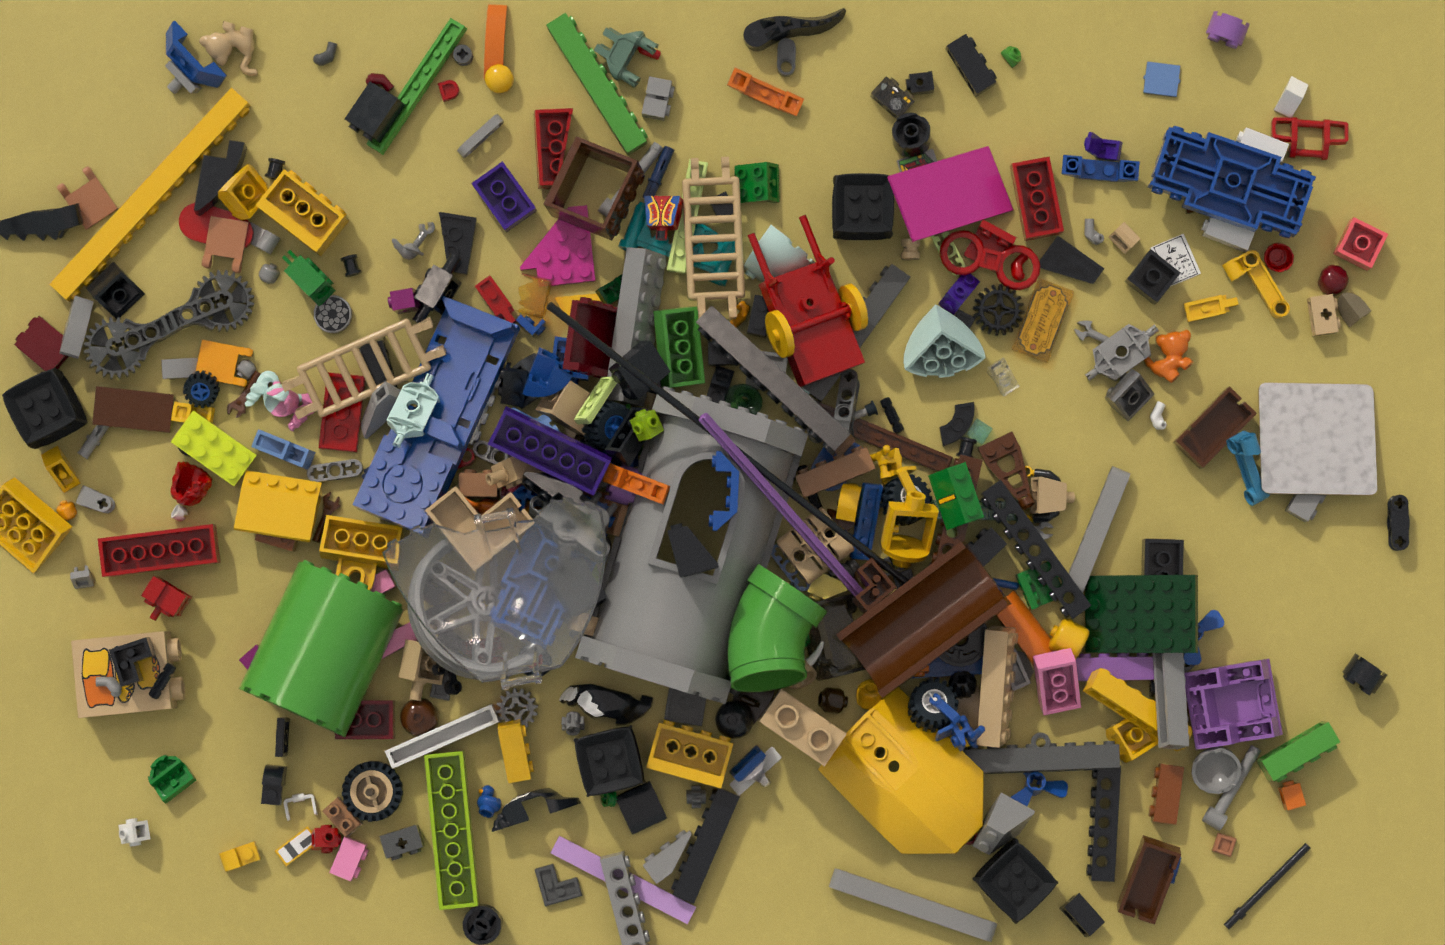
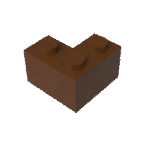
M873 558L869 559L854 573L866 588L856 595L852 601L864 614L897 588Z

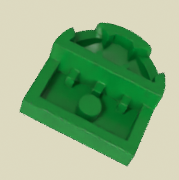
M163 755L157 758L150 766L149 783L154 787L165 804L196 781L188 766L176 756Z

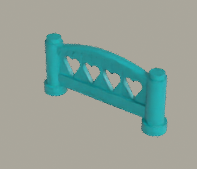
M639 202L635 207L624 239L620 240L618 247L626 251L627 247L638 248L639 246L669 257L672 243L669 244L668 238L666 241L656 240V235L651 237L650 228L647 226L645 203ZM696 224L694 235L718 234L704 224ZM735 241L710 242L718 245V249L711 254L735 253ZM698 243L693 247V255L704 254L702 243ZM732 261L694 262V267L709 273L728 272ZM713 280L710 282L725 287L728 280Z

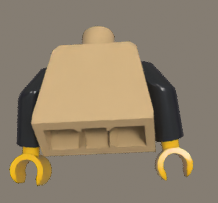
M1025 466V469L1030 470L1027 478L1031 477L1030 493L1035 501V504L1030 507V514H1033V516L1026 515L1034 523L1049 522L1059 516L1060 511L1066 510V503L1074 502L1075 494L1074 492H1067V484L1061 482L1060 478L1052 471L1043 469L1032 470L1030 466Z

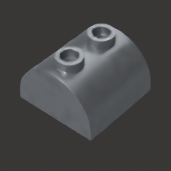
M1131 369L1120 377L1119 383L1115 387L1108 389L1105 399L1117 413L1129 421L1154 395V392L1141 374Z

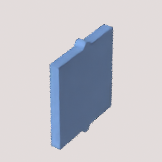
M1147 62L1146 74L1143 76V79H1145L1143 93L1177 97L1178 84L1180 83V66Z

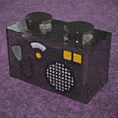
M886 76L872 91L870 97L897 119L899 116L907 113L914 105V96L907 90H901L898 87L900 84L892 77L889 79Z

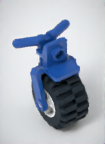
M928 679L926 684L923 681L919 683V686H916L911 693L908 703V715L911 716L910 720L912 723L916 721V727L920 728L922 726L924 727L923 731L926 732L928 729H931V733L938 729L935 736L936 741L951 735L950 739L953 746L957 747L960 752L965 748V738L971 747L978 748L977 739L985 732V727L981 725L974 731L970 727L967 717L965 715L960 716L957 713L959 702L956 699V692L952 693V686L947 687V683L944 681L939 683V679H935L934 682Z

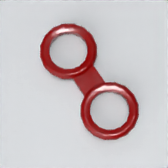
M958 230L945 237L940 246L942 264L948 271L956 275H968L974 273L978 268L996 272L998 280L1011 290L1029 288L1037 281L1040 275L1038 256L1031 249L1022 245H1013L1007 247L1002 252H997L984 248L983 242L976 234L966 230ZM966 238L976 246L977 258L970 266L957 267L949 260L947 255L948 247L955 239ZM1022 253L1031 260L1033 266L1032 274L1026 281L1013 282L1005 276L1003 263L1009 255Z

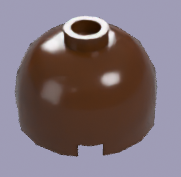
M421 698V701L411 699L401 710L400 720L406 732L415 736H420L434 730L438 724L439 714L433 702L425 698Z

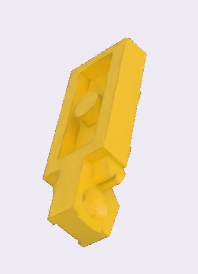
M1218 295L1184 303L1183 305L1187 322H1193L1230 312L1229 307L1239 304L1237 297L1227 299L1226 295Z

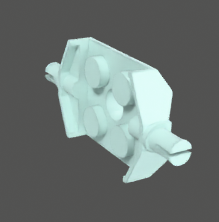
M426 374L423 382H410L403 385L387 418V424L397 434L393 446L400 448L405 438L424 436L423 430L436 403L440 402L438 394L430 387L434 379L433 375L430 374L429 376V374ZM411 404L418 406L415 410L408 409V406Z

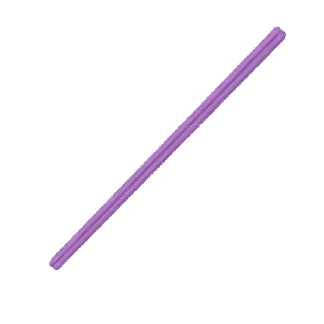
M708 413L702 414L699 422L852 595L854 597L863 590L861 586Z

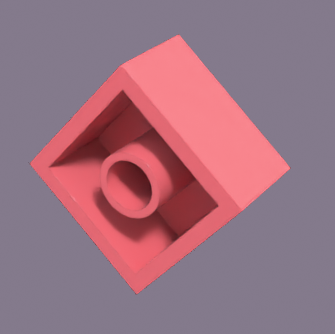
M1353 217L1349 220L1333 254L1368 271L1373 267L1388 234Z

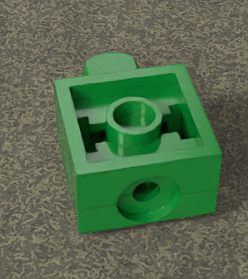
M289 250L287 253L294 261L291 262L285 255L282 257L289 265L284 272L320 307L336 291L332 287L334 283L309 257L306 259L301 255L297 257Z

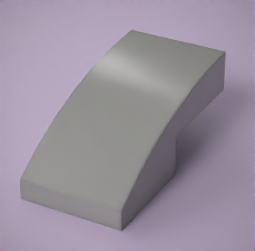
M198 358L161 360L163 379H187L192 373L195 374Z

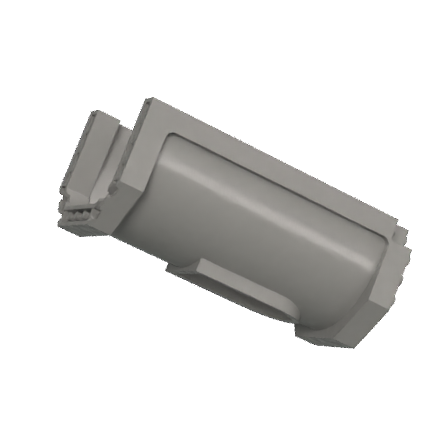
M663 387L664 390L699 417L704 413H708L736 446L792 488L808 437L805 429L795 426L791 428L786 426L787 422L777 419L773 421L768 419L769 415L757 412V415L749 413L750 410L738 406V409L731 408V404L724 401H719V404L712 402V398L705 395H700L699 398L687 391L678 393L672 388ZM657 394L652 410H655L659 416L664 431L645 441L637 468L638 472L642 473L643 476L669 485L670 489L664 505L637 494L634 502L629 503L620 536H615L600 584L607 595V599L604 603L593 608L591 616L599 618L593 637L582 635L575 658L599 666L605 663L604 667L689 694L695 695L696 692H699L700 697L726 704L731 687V677L729 676L728 639L733 616L741 596L749 584L747 579L754 568L759 564L767 569L783 516L711 435ZM716 451H721L739 471L738 510L730 519L717 561L719 568L715 569L713 576L698 573L680 578L676 564L657 559L680 481L684 473L692 465L701 461L712 460V455H716ZM767 480L787 503L789 496Z

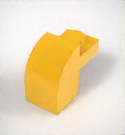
M854 483L842 485L836 519L855 522L862 487Z

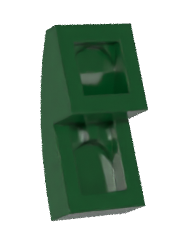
M623 274L595 291L603 304H612L619 300Z

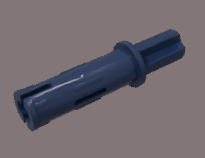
M664 146L651 178H648L649 182L644 191L643 198L644 196H655L659 186H662L661 181L673 156L674 149Z

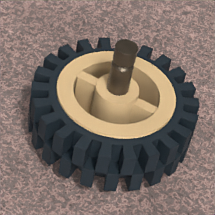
M368 761L355 766L349 771L342 785L344 805L346 804L347 810L353 816L363 821H380L389 817L397 810L402 801L403 784L400 781V776L388 764L379 761Z

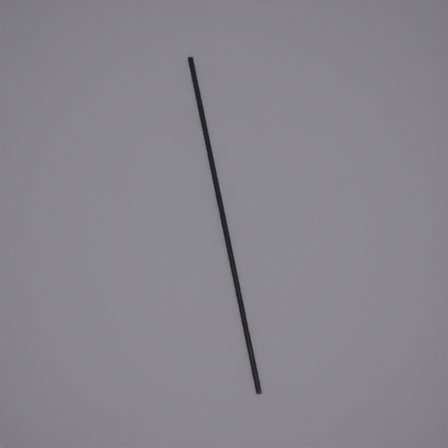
M550 302L546 308L711 435L699 422L700 417L554 303ZM740 449L767 480L869 559L873 558L878 566L900 583L905 584L909 581L903 574Z

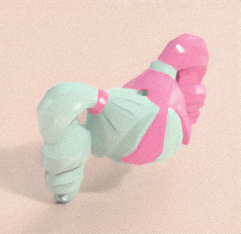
M272 371L262 372L257 382L251 386L250 393L246 396V407L253 406L263 395L266 409L274 416L286 417L293 413L294 415L288 424L290 431L299 428L308 419L307 416L314 413L312 412L298 419L295 409L312 403L309 394H297L292 390L285 392L278 376ZM272 382L273 385L268 387V384Z

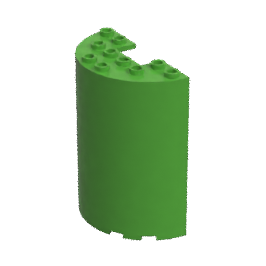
M307 560L298 562L239 689L346 737L404 612L402 604L393 600L392 602L385 598L386 595L378 591L372 592L368 590V585L358 581L357 584L351 582L350 577L342 573L339 576L332 573V570L323 566L321 568L315 567L313 563Z

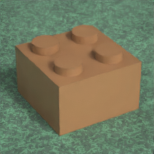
M464 469V473H459V491L466 498L500 499V488H498L497 483L490 486L485 479L487 473H493L492 470H483V473H477L473 469Z

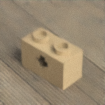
M1333 294L1308 298L1307 304L1312 337L1339 332L1338 329H1340L1341 324L1339 317H1336L1335 311L1338 309V304ZM1323 311L1325 314H1328L1326 320L1325 317H1321V313H1323Z

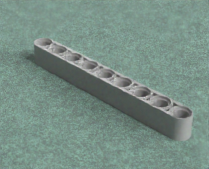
M837 868L834 869L829 884L830 888L992 942L997 923Z

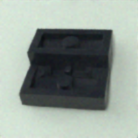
M650 781L616 797V801L632 835L667 819Z

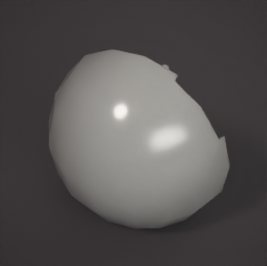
M1218 746L1204 750L1195 758L1191 774L1194 783L1201 790L1207 793L1221 794L1228 792L1236 786L1241 776L1242 767L1239 759L1231 750Z

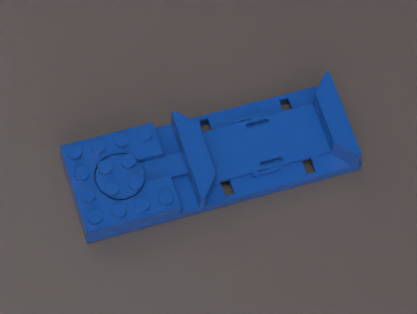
M443 296L442 301L446 308L426 352L443 345L438 343L440 336L447 338L443 345L446 355L429 361L431 370L414 377L412 381L420 383L424 381L426 374H429V376L430 374L433 375L434 379L430 387L438 394L440 402L436 403L423 430L424 436L405 438L400 448L393 446L397 434L392 429H390L388 436H383L353 502V506L358 510L426 538L433 522L424 511L447 493L521 329L514 323ZM488 355L499 359L497 365L486 362ZM409 405L408 409L415 410L418 406ZM460 418L471 422L468 428L458 425Z

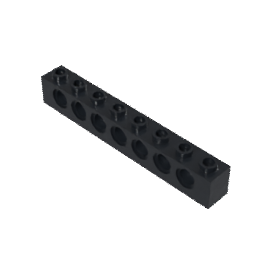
M999 480L981 493L982 498L980 500L984 506L992 509L994 512L992 517L998 524L1002 523L1005 528L1003 532L1009 540L1012 538L1015 541L1016 545L1014 547L1020 555L1024 554L1028 559L1026 564L1031 571L1035 570L1038 573L1037 579L1043 587L1047 586L1051 591L1048 593L1054 602H1059L1062 607L1060 611L1064 617L1074 619L1088 609L1091 604L1004 483ZM998 498L1005 501L1003 509H998L995 505V501ZM1009 514H1013L1017 518L1014 525H1010L1006 520ZM1020 530H1025L1028 533V538L1024 541L1018 538ZM1032 545L1039 548L1037 556H1032L1029 553V548ZM1043 561L1050 563L1051 568L1048 572L1041 570L1040 566ZM1054 577H1059L1062 580L1059 588L1052 585ZM1067 592L1073 595V601L1069 604L1063 600V596Z

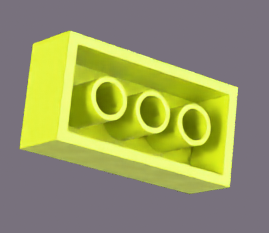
M194 410L171 440V443L233 486L236 485L257 455Z

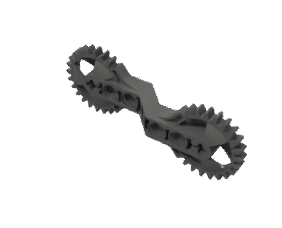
M217 270L216 276L210 272L209 279L203 276L204 283L197 282L199 288H193L190 299L184 305L147 324L135 323L127 318L123 323H120V317L117 318L116 322H113L112 317H110L109 323L102 319L101 326L95 323L96 330L89 329L92 336H85V339L89 341L83 345L89 348L84 350V354L89 355L86 358V362L92 361L90 368L97 367L96 374L102 371L103 378L110 374L111 380L114 375L121 379V374H124L126 377L129 376L128 371L134 374V366L137 368L141 367L138 361L145 362L147 352L154 344L167 339L182 329L198 325L211 331L216 326L218 327V332L221 331L222 327L228 332L230 326L233 330H236V324L243 326L242 319L248 321L249 318L246 314H252V310L248 308L254 306V303L249 301L254 298V295H248L252 288H245L248 282L241 283L242 276H239L237 279L234 278L235 272L229 276L227 270H225L224 275H221L220 271ZM213 280L217 281L221 290L215 291L212 284ZM234 282L237 283V287L230 293L228 291ZM221 297L223 300H227L225 305L222 302L218 303ZM206 304L210 307V311L203 312L200 306ZM228 310H230L234 320L231 323L225 314ZM190 312L193 317L188 320L184 319L182 313ZM105 327L109 328L113 336L109 340L104 330ZM147 330H153L155 331L156 336L153 338H149L146 336L145 332ZM135 337L138 343L131 345L128 343V338ZM112 345L119 347L118 352H115V350H111ZM107 355L110 359L104 367H101L100 364ZM117 359H123L126 369L122 370Z

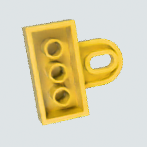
M326 515L319 549L320 557L322 559L338 561L336 575L338 576L340 573L349 577L353 572L360 573V582L368 585V590L371 591L374 586L377 567L397 570L404 535L403 528Z

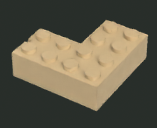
M456 486L424 511L473 572L535 523L525 509L521 512L518 510L522 505L511 492L480 516Z

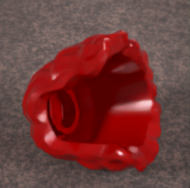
M187 461L177 462L175 474L172 477L171 496L180 505H196L202 501L207 495V491L212 487V478L207 472L196 465H191Z

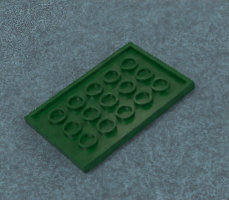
M1198 575L1089 576L1085 586V597L1091 606L1085 610V627L1089 629V637L1085 643V653H1198Z

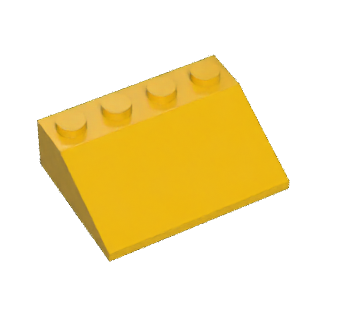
M246 470L241 487L234 530L310 542L322 498V483Z
M14 477L0 488V545L34 574L60 545L73 526Z

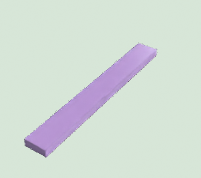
M561 836L558 837L551 854L605 881L600 856ZM614 870V875L617 878L624 876L622 870ZM633 874L636 883L633 888L635 893L639 894L641 901L688 924L696 906ZM620 888V890L628 893L626 888Z

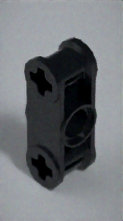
M1404 495L1392 496L1387 503L1388 545L1394 551L1404 550L1409 545V503ZM1395 501L1401 502L1402 505H1401V506L1394 505V502H1395ZM1395 540H1402V544H1395Z

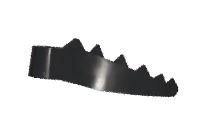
M842 8L831 14L819 17L774 16L763 18L746 26L743 34L744 42L752 51H762L784 38L821 34L837 25L844 18L846 10Z
M79 203L62 208L31 211L0 220V235L8 240L10 235L16 234L23 241H25L28 234H36L42 241L45 240L47 235L54 240H57L58 237L63 238L69 228L84 224Z

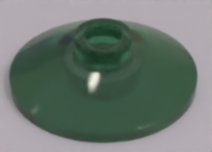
M748 384L732 386L726 392L724 399L725 402L731 404V408L738 409V406L749 409V413L754 415L761 410L763 404L760 392Z

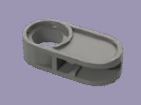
M784 38L778 43L777 70L780 75L788 77L795 71L796 46L793 40ZM789 62L792 69L789 72L782 71V63Z

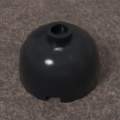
M738 700L728 701L726 704L721 705L716 713V727L725 737L731 739L742 738L752 729L754 714L747 704Z

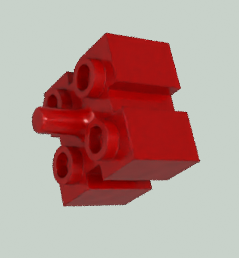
M158 576L152 577L141 595L145 598V603L152 607L155 606L150 615V618L154 621L158 619L161 612L168 617L181 616L192 598L189 594Z

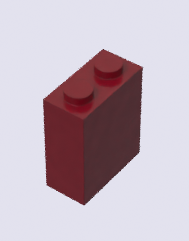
M34 317L28 323L29 328L16 337L15 340L17 342L14 345L44 371L53 368L59 369L69 357L59 353L63 334L43 317Z

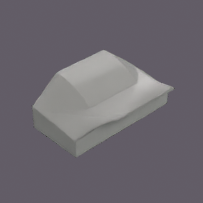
M1015 648L1014 652L1017 653L1016 663L1013 664V671H1015V681L1011 683L1013 691L1031 684L1030 678L1034 672L1026 655Z

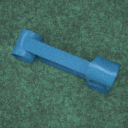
M1242 431L1227 439V447L1236 457L1246 487L1244 497L1247 503L1254 506L1269 498L1270 494L1265 493L1261 488V479L1253 455L1261 453L1256 434Z

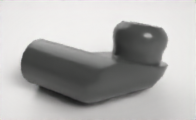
M328 42L326 51L313 57L314 63L324 66L332 62L337 44Z

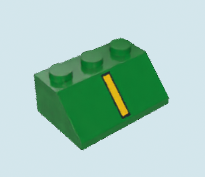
M966 462L928 475L946 531L984 518Z

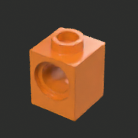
M1294 780L1283 782V786L1278 787L1284 810L1288 811L1306 806L1300 783H1294Z

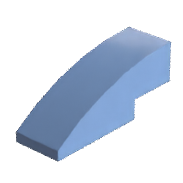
M259 429L251 445L252 448L307 470L316 453Z

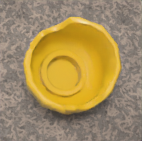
M497 64L491 66L486 71L484 80L492 92L502 94L508 92L513 87L514 75L508 67Z
M872 679L861 682L857 687L856 700L862 709L870 710L885 698L880 696Z

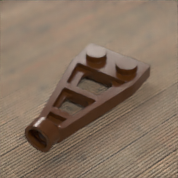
M1013 432L978 447L986 467L998 480L1004 483L1022 510L1032 507L1035 501L1030 493L1021 448ZM1011 455L1015 461V469L1007 473L1003 472L997 465V461ZM1019 474L1023 485L1014 489L1009 483L1008 478Z

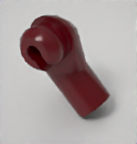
M371 73L366 78L367 85L369 82L380 84L387 92H390L395 87L384 74Z

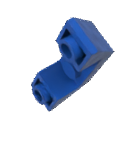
M173 21L166 32V55L192 82L215 88L220 87L227 75L215 62L203 67L182 45L188 34L176 21Z
M1063 155L1061 174L1087 180L1110 182L1138 181L1140 161L1120 160L1119 162L1082 159V156Z
M716 451V455H712V467H716V472L731 473V476H727V488H731L730 496H726V508H730V510L713 511V515H709V527H713V531H718L738 510L739 471L721 451Z

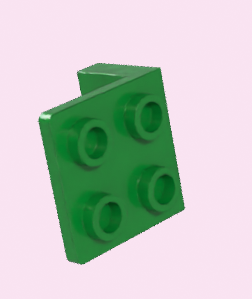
M761 162L736 165L734 167L735 176L740 180L741 203L758 201L780 202L779 164Z
M1045 562L1040 566L1044 572H1048L1051 568L1049 562ZM1031 569L1015 575L1029 610L1036 609L1053 601L1048 594L1051 591L1047 586L1043 587L1037 579L1039 575L1035 570L1031 571ZM1058 577L1052 579V585L1056 588L1061 586Z

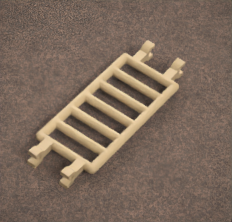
M721 157L722 177L699 178L698 158H691V178L682 181L688 299L691 301L697 300L698 318L706 312L705 300L728 299L729 319H736V299L744 298L745 296L740 180L736 176L730 177L729 157ZM732 184L733 196L690 197V186ZM733 203L734 215L691 217V205ZM734 222V234L692 236V224ZM735 241V253L693 255V243ZM736 260V272L694 274V262ZM737 279V291L695 293V281Z
M426 318L415 325H412L409 319H404L297 367L299 375L282 382L285 392L300 384H304L312 403L295 409L297 418H303L317 411L319 417H325L370 397L383 384L376 385L359 350V347L368 343L385 375L386 382L393 386L431 370L429 361L446 355L443 345L425 353L416 333L433 327L431 318ZM402 328H405L422 366L411 370L394 333ZM386 335L404 371V374L395 378L377 343V339ZM352 351L369 387L368 390L361 393L358 392L341 356ZM332 359L335 360L352 397L342 401L324 366L325 362ZM317 367L334 402L333 405L327 408H323L306 373L311 368Z

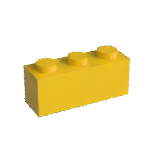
M521 719L498 723V735L508 783L530 780L531 772H534L533 761L528 759V755L531 752L529 743H525L524 737H527L526 726L521 724Z

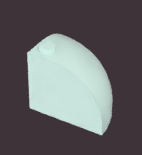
M770 225L759 240V245L773 277L815 263L813 259H807L808 254L799 246L794 248L790 241L791 239ZM752 251L744 264V274L752 280L756 278L763 282L765 281L755 253Z
M935 305L918 323L908 340L904 352V368L910 373L927 377V375H934L939 378L950 377L964 369L966 371L970 370L986 357L984 349L974 333L956 316Z

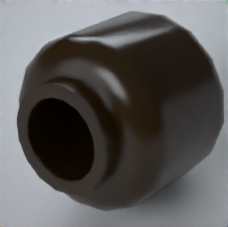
M827 687L819 693L818 705L824 712L840 713L843 708L847 707L848 697L845 696L842 689Z

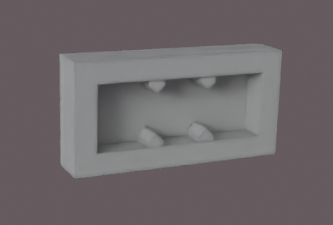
M169 61L165 65L175 76L167 86L174 94L183 86L191 94L198 93L202 89L198 83L192 82L173 61Z

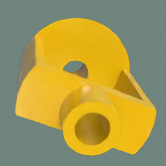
M908 491L905 502L889 501L881 537V549L887 556L893 558L892 563L900 568H909L911 563L925 560L931 549L939 511L934 504H926V495L919 491ZM896 516L927 517L922 541L910 536L893 535V532H899V525H895Z

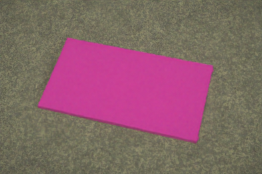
M989 146L887 177L912 242L1013 210Z

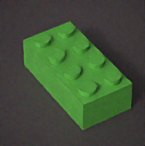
M688 306L653 311L657 351L671 371L661 380V387L672 388L705 383L700 332L697 330L699 326L696 323L699 319L697 307Z
M1321 721L1256 759V762L1267 780L1280 782L1287 778V773L1292 771L1295 773L1304 768V763H1312L1321 758L1319 754L1335 750L1340 740L1330 723Z

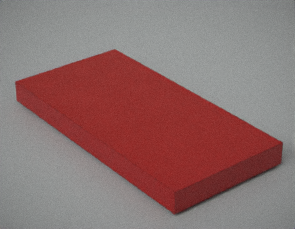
M328 372L341 401L352 397L342 374ZM351 375L358 392H363L365 389L364 376ZM326 386L323 408L334 404ZM363 400L322 417L319 449L357 453Z

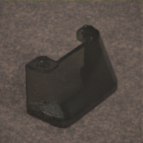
M852 594L816 602L827 611L817 628L813 626L808 634L810 638V644L807 646L809 656L816 650L820 642L824 641L821 654L812 665L817 672L816 679L818 681L866 670L847 645L836 636L837 633L853 622L852 613H855L858 607L852 601L854 599Z

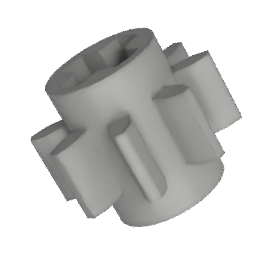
M575 711L568 712L566 717H562L561 720L562 731L566 730L568 735H578L580 730H584V716L580 717V714Z

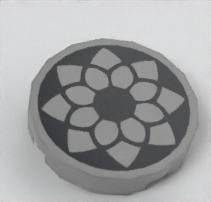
M331 295L320 307L317 304L315 306L314 320L317 326L325 332L339 333L345 330L351 322L352 309L349 303L342 297Z

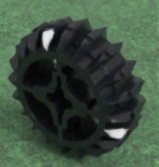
M999 284L998 290H996L995 285H992L991 292L987 287L984 288L986 295L981 292L978 294L982 300H974L979 306H973V310L978 311V313L973 314V317H980L976 324H984L981 327L982 331L988 327L987 334L989 335L992 330H995V336H998L999 330H1001L1003 336L1006 335V329L1012 333L1013 328L1011 325L1018 328L1019 325L1016 320L1019 322L1023 320L1022 317L1018 316V314L1022 315L1025 312L1024 310H1019L1020 307L1024 306V303H1017L1021 296L1014 298L1016 290H1013L1010 294L1008 293L1010 288L1006 287L1005 291H1003L1002 284ZM997 295L994 305L983 306L989 297ZM1003 296L1011 301L1013 308L1004 305ZM997 306H1000V309L1003 310L1000 315H997V311L993 310ZM983 312L993 315L995 323H990L985 318ZM1014 314L1009 323L1000 325L1003 315Z

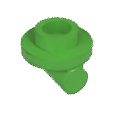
M1008 46L1001 52V55L1012 68L1021 61V52L1016 47Z

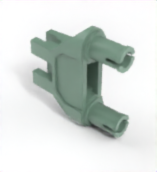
M611 27L605 28L603 35L614 41L611 49L604 44H597L594 51L606 58L610 73L615 80H623L635 88L639 84L637 81L640 82L641 78L627 70V66L635 51L640 46L653 55L657 51L655 48L658 49L659 44L645 37L643 31L621 34Z

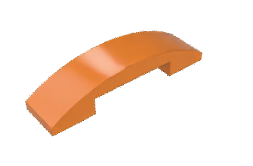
M488 4L484 78L486 71L491 66L497 64L504 65L507 5Z
M734 68L727 86L756 101L793 116H797L804 101V98L776 88L738 68Z
M611 463L603 478V482L663 505L670 489L669 485Z

